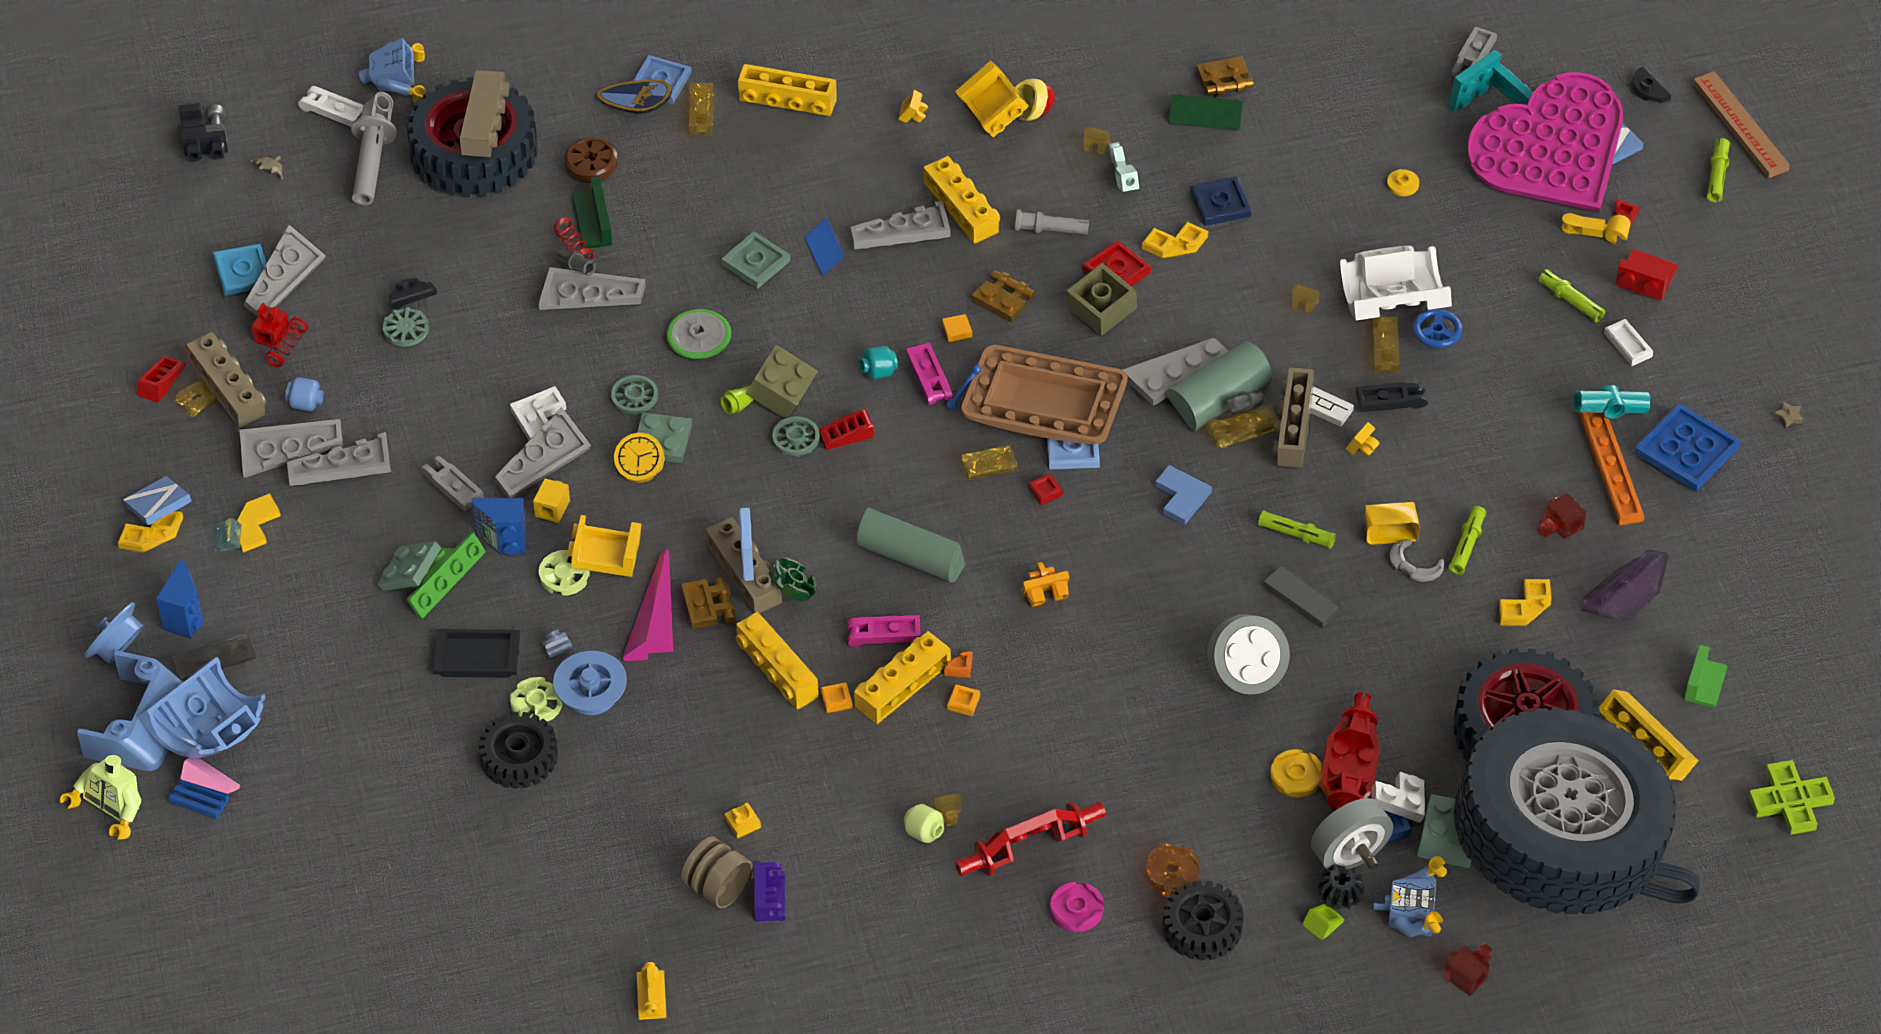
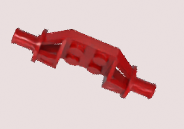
M1364 692L1355 693L1353 707H1349L1342 712L1340 722L1326 740L1319 786L1328 798L1327 803L1329 807L1334 811L1350 802L1359 799H1370L1371 788L1374 785L1379 756V744L1376 733L1378 718L1373 711L1369 710L1371 695L1367 692L1365 700H1362Z
M1098 801L1091 806L1079 810L1074 802H1069L1066 805V810L1053 809L992 834L985 844L981 840L975 841V853L954 862L957 873L960 877H963L970 872L982 868L987 876L994 875L995 868L1014 861L1010 844L1028 838L1026 833L1028 831L1030 835H1034L1049 829L1056 842L1074 835L1083 838L1087 835L1086 824L1106 817L1104 806ZM1062 824H1071L1074 830L1064 833ZM999 852L1002 860L993 863L991 858Z

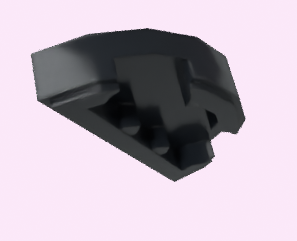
M1643 66L1636 70L1633 76V90L1640 98L1646 101L1648 99L1659 100V103L1671 100V94Z
M418 278L405 279L397 283L395 289L389 295L391 309L437 295V289L431 282L418 281Z

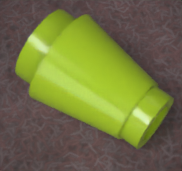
M750 385L724 393L720 402L727 414H738L754 401L753 398L745 394Z

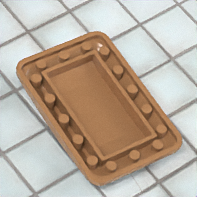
M991 345L985 348L978 363L981 367V372L972 378L961 409L963 416L967 419L986 425L1043 438L1085 444H1100L1108 437L1127 385L1128 376L1123 370L1006 346Z

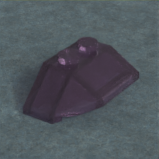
M1647 550L1642 553L1641 557L1635 558L1618 568L1583 597L1582 611L1621 621L1632 619L1641 608L1650 604L1652 599L1660 593L1668 561L1667 553Z

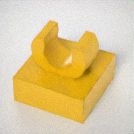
M914 90L903 101L898 118L900 121L907 123L913 118L915 121L921 122L926 115L923 113L928 109V106L920 102L921 93Z
M1368 422L1346 447V450L1354 455L1360 448L1362 453L1369 457L1380 444L1378 440L1370 436L1376 428Z
M745 803L724 814L725 821L737 839L761 828V821L749 803Z

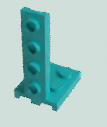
M1493 50L1454 78L1447 107L1453 112L1461 107L1465 108L1471 103L1472 99L1478 95H1484L1491 86L1498 89L1513 104L1528 105L1533 92L1500 63L1502 55L1498 51Z

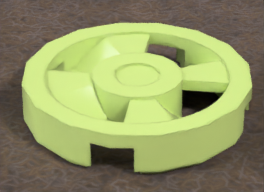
M560 550L549 554L543 559L539 566V579L541 585L548 592L553 593L554 590L567 596L585 588L587 579L590 577V570L572 568L571 563L567 562L569 558L568 550ZM575 574H582V578L575 582Z
M532 677L517 684V689L514 693L512 692L510 695L511 710L518 712L519 717H522L523 712L535 711V715H538L540 720L545 719L548 722L560 713L563 702L555 693L554 685L546 682L543 677ZM541 686L546 687L547 689L544 692L541 689H537V687ZM547 699L557 700V706L554 710L547 707Z

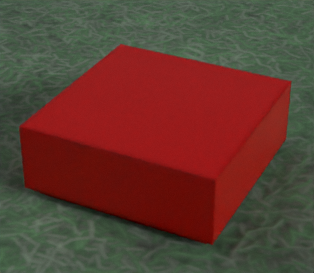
M1051 473L1028 482V489L1040 505L1063 496L1062 488Z

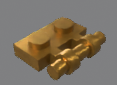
M1242 56L1197 64L1196 72L1203 88L1205 87L1207 96L1214 94L1221 96L1225 92L1234 90L1241 92L1245 91V88L1253 87V80L1248 78L1249 72Z
M994 270L991 274V279L997 282L993 284L986 280L972 294V302L1012 323L1026 308V301L1022 299L1026 297L1032 300L1036 292L1030 289L1028 284L1024 282L1019 283L1011 279V275ZM1008 287L1014 292L1011 294L1004 289Z
M717 578L714 581V586H708L707 579L681 584L692 630L718 625L717 616L724 617L727 624L735 622L734 614L736 610L734 604L730 602L729 596L731 592L729 586L725 584L724 578ZM712 598L719 599L720 603L713 604Z

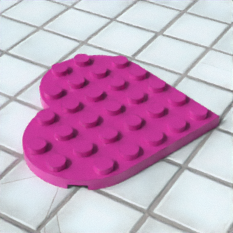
M1580 72L1556 75L1554 79L1538 86L1530 97L1528 105H1503L1488 115H1483L1477 121L1471 131L1468 142V156L1471 167L1479 179L1498 191L1600 212L1622 129L1623 108L1621 101L1611 90V86L1596 76Z

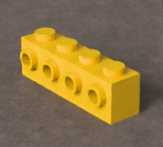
M744 64L738 79L739 100L831 116L837 100L835 79Z
M949 156L923 167L924 184L938 201L943 200L945 210L973 244L999 233V213L995 208L992 209L985 196L975 189L972 180L965 177L960 166L954 163Z
M758 612L736 624L737 636L735 638L739 647L751 657L754 664L766 674L769 681L781 691L784 698L796 710L818 698V679Z
M929 631L921 637L915 638L907 649L897 653L885 667H880L874 673V676L857 686L854 691L855 707L874 723H880L945 669L947 662L951 660L950 648Z
M1613 689L1600 705L1599 712L1605 717V720L1616 724L1617 728H1623L1632 734L1631 737L1640 740L1646 746L1645 748L1649 749L1656 756L1657 762L1662 764L1666 771V776H1669L1670 780L1683 781L1699 761L1628 692Z

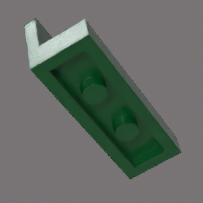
M1172 94L1169 122L1172 124L1239 130L1244 101Z
M600 176L591 177L592 191L573 194L582 241L586 242L584 249L613 245L611 225Z

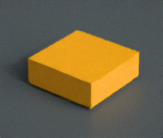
M966 314L942 319V325L948 342L972 338V329Z
M846 682L821 687V695L827 713L852 708V700Z
M955 684L947 704V710L973 716L980 698V691Z

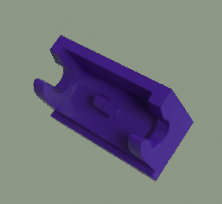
M754 861L756 922L786 921L785 871H770L781 870L780 863H760V861Z

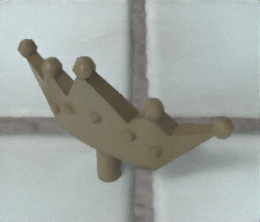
M279 155L274 159L266 156L250 160V163L256 162V165L261 164L259 166L260 170L269 169L271 173H278L280 179L283 180L282 165L278 162L281 159Z

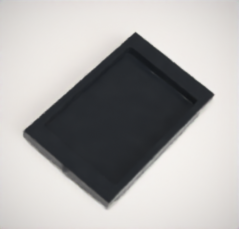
M437 629L433 674H440L441 677L509 678L511 675H517L518 655L520 653V630Z

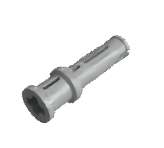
M1017 209L1015 231L1025 229L1035 230V233H1039L1044 230L1088 235L1089 220L1046 216L1040 211L1037 213L1022 212L1021 209Z

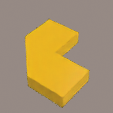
M1189 222L1183 226L1176 237L1154 228L1142 242V249L1161 258L1197 252L1207 239L1208 231Z
M270 493L246 502L232 529L233 535L243 553L266 544V537L259 525L281 516Z
M174 511L152 523L150 527L125 524L118 541L119 549L145 552L175 538L183 520V513Z
M1524 579V600L1500 599V625L1527 626L1551 605L1550 579Z

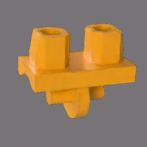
M1042 562L1036 563V571L1028 573L1030 580L1024 581L1023 588H1021L1022 597L1027 596L1031 606L1035 607L1045 603L1046 599L1043 593L1045 591L1051 590L1055 601L1066 599L1069 595L1067 584L1070 577L1068 571L1055 574L1054 567L1045 568Z

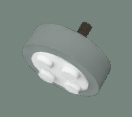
M1243 614L1233 616L1217 627L1209 641L1207 657L1210 670L1221 685L1229 690L1243 694H1259L1270 690L1283 678L1289 664L1290 651L1283 631L1274 622L1264 617Z
M1359 799L1340 807L1330 814L1314 832L1311 847L1327 870H1330L1332 865L1341 868L1344 864L1345 868L1349 870L1366 863L1370 871H1373L1379 867V863L1374 856L1390 839L1393 832V822L1376 800Z

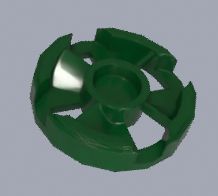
M781 558L780 561L776 560L770 567L769 573L772 581L789 597L799 601H808L817 592L818 585L815 577L811 575L808 578L803 573L806 569L805 566L796 560ZM802 585L807 586L809 592L801 590L800 587Z

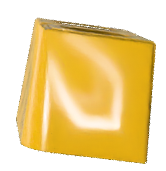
M1414 502L1366 505L1364 524L1366 539L1369 544L1398 543L1402 540L1416 542L1415 532L1417 539H1419L1420 525Z

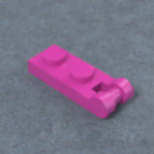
M930 342L907 348L906 356L924 393L927 405L935 404L937 400L941 399L944 401L952 399L950 386ZM939 387L940 390L933 391L932 388Z
M920 615L851 618L847 621V629L850 632L848 635V645L853 648L861 647L863 644L913 642L915 638L921 637Z

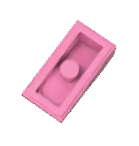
M188 758L184 761L180 778L184 781L227 794L240 788L238 783L200 758Z

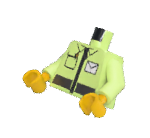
M109 755L100 763H93L73 785L75 788L73 792L65 793L60 797V803H65L71 798V804L68 806V809L78 807L81 803L80 794L83 793L85 800L120 821V824H113L110 827L109 835H118L117 839L121 840L128 838L131 834L128 824L133 822L141 804V797L137 790L135 774L121 765V758L119 756Z

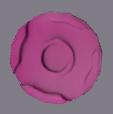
M1066 883L1060 886L1051 897V917L1057 925L1065 930L1073 932L1086 931L1095 927L1101 921L1104 913L1103 897L1090 884Z

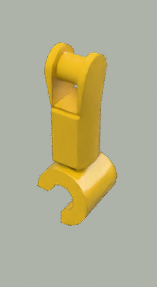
M1567 213L1562 217V222L1564 223L1562 231L1564 233L1601 238L1605 234L1606 240L1615 245L1617 236L1627 240L1631 225L1630 220L1623 215L1612 216L1608 224H1606L1604 219L1583 217L1572 213Z

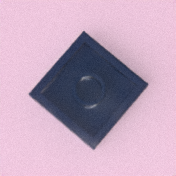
M1237 176L1191 186L1192 196L1205 226L1251 216V208Z

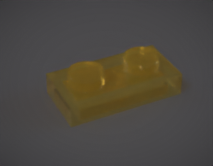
M1011 445L962 455V463L968 480L1017 470V461Z

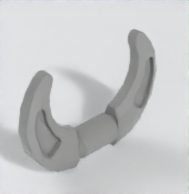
M1402 540L1393 545L1390 550L1391 565L1396 570L1400 569L1411 576V579L1425 582L1434 580L1442 574L1444 569V560L1442 559L1439 560L1436 566L1429 569H1417L1405 561L1403 550L1412 544L1411 540Z

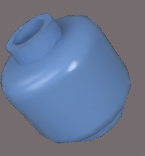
M296 377L293 382L289 381L287 385L285 400L289 401V405L293 409L312 412L317 405L322 404L324 391L320 390L318 381Z

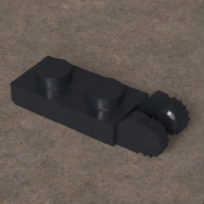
M1402 382L1361 386L1356 388L1355 393L1360 412L1409 407L1417 409L1424 408L1429 403L1428 397L1423 394L1426 391L1423 383L1406 384Z

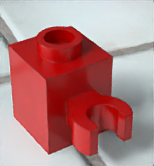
M262 302L257 310L259 316L251 326L254 343L271 348L273 345H276L277 338L282 337V331L287 329V324L289 323L287 312L275 306L273 308L268 307ZM288 331L283 333V337H285ZM279 339L277 344L280 345L283 339Z

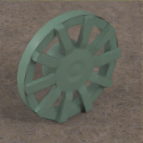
M406 307V309H395L385 317L382 329L384 337L388 342L396 346L407 347L418 344L427 336L429 323L422 311ZM425 324V328L416 325ZM390 330H396L391 335H389L387 332ZM416 331L422 332L419 336L415 335ZM398 335L399 337H401V340L394 338Z
M631 375L615 383L611 391V399L614 407L622 411L623 414H636L638 416L640 413L650 411L658 401V390L655 383L649 378ZM629 382H630V384H631V385H628L627 387L623 386L625 383H629ZM634 382H642L641 385L634 384ZM646 384L651 387L650 389L644 391V387ZM620 388L624 391V394L616 392ZM654 392V396H653V397H651V396H645V395H647V394H650V393ZM615 397L624 399L617 401Z
M794 416L785 418L773 429L772 438L774 446L783 455L800 457V455L810 454L819 444L820 436L817 425L805 417ZM793 423V426H790L789 428L785 426L787 424ZM797 423H803L804 426H799ZM808 426L813 429V431L807 433L805 431ZM782 428L786 432V434H780L778 432ZM812 435H816L815 439L806 438ZM777 438H783L785 440L778 442Z

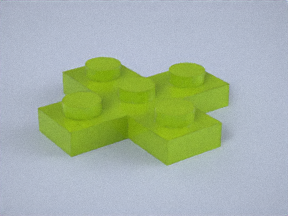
M1793 760L1767 764L1766 772L1772 786L1749 791V799L1756 817L1782 813L1790 835L1815 831L1818 823L1812 808L1832 805L1835 800L1827 777L1801 781Z

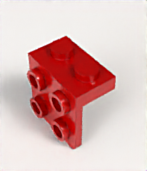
M1633 250L1627 260L1621 259L1618 265L1615 285L1662 301L1678 266L1674 262Z

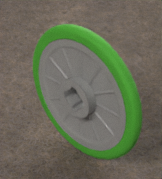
M693 309L683 312L671 321L667 329V341L670 347L677 354L689 359L713 357L727 347L731 338V328L727 320L720 314L707 309Z

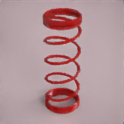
M559 219L554 224L553 229L561 237L562 243L566 244L567 250L571 252L579 251L581 254L589 252L584 258L591 253L589 260H592L594 257L593 252L590 248L583 249L586 242L579 241L581 238L580 234H574L576 228L571 227L572 222L570 219ZM563 222H569L564 230L558 231V227ZM570 228H574L572 234L563 236ZM579 235V239L577 241L568 244L569 240L573 236ZM570 237L567 243L563 241V238ZM578 243H584L581 249L573 251ZM575 244L572 250L568 248V245Z
M293 317L287 324V329L282 331V337L277 338L276 345H273L265 355V359L270 365L279 368L285 362L279 353L272 351L273 347L277 346L283 354L290 355V351L286 347L277 344L279 339L282 338L290 347H296L293 340L283 337L285 331H288L297 340L302 339L299 333H306L308 330V325L303 319ZM294 323L302 325L305 330L298 328ZM290 331L297 333L300 338L293 336ZM285 339H288L291 342H293L294 346L288 344L285 341ZM279 346L286 349L289 353H284ZM268 355H272L273 358L281 364H276L273 361H271Z

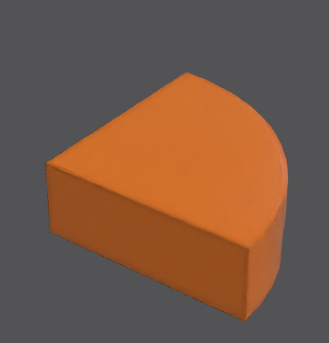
M962 652L960 656L948 661L945 666L944 676L970 678L973 652Z

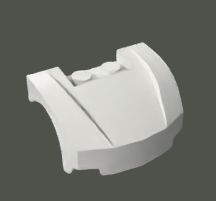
M1412 246L1381 248L1355 254V260L1347 262L1346 259H1341L1340 261L1343 288L1348 308L1355 320L1380 317L1379 307L1382 309H1393L1398 304L1414 306L1423 301L1428 310L1452 306L1450 286L1443 287L1440 280L1434 246L1429 247L1428 251H1414Z

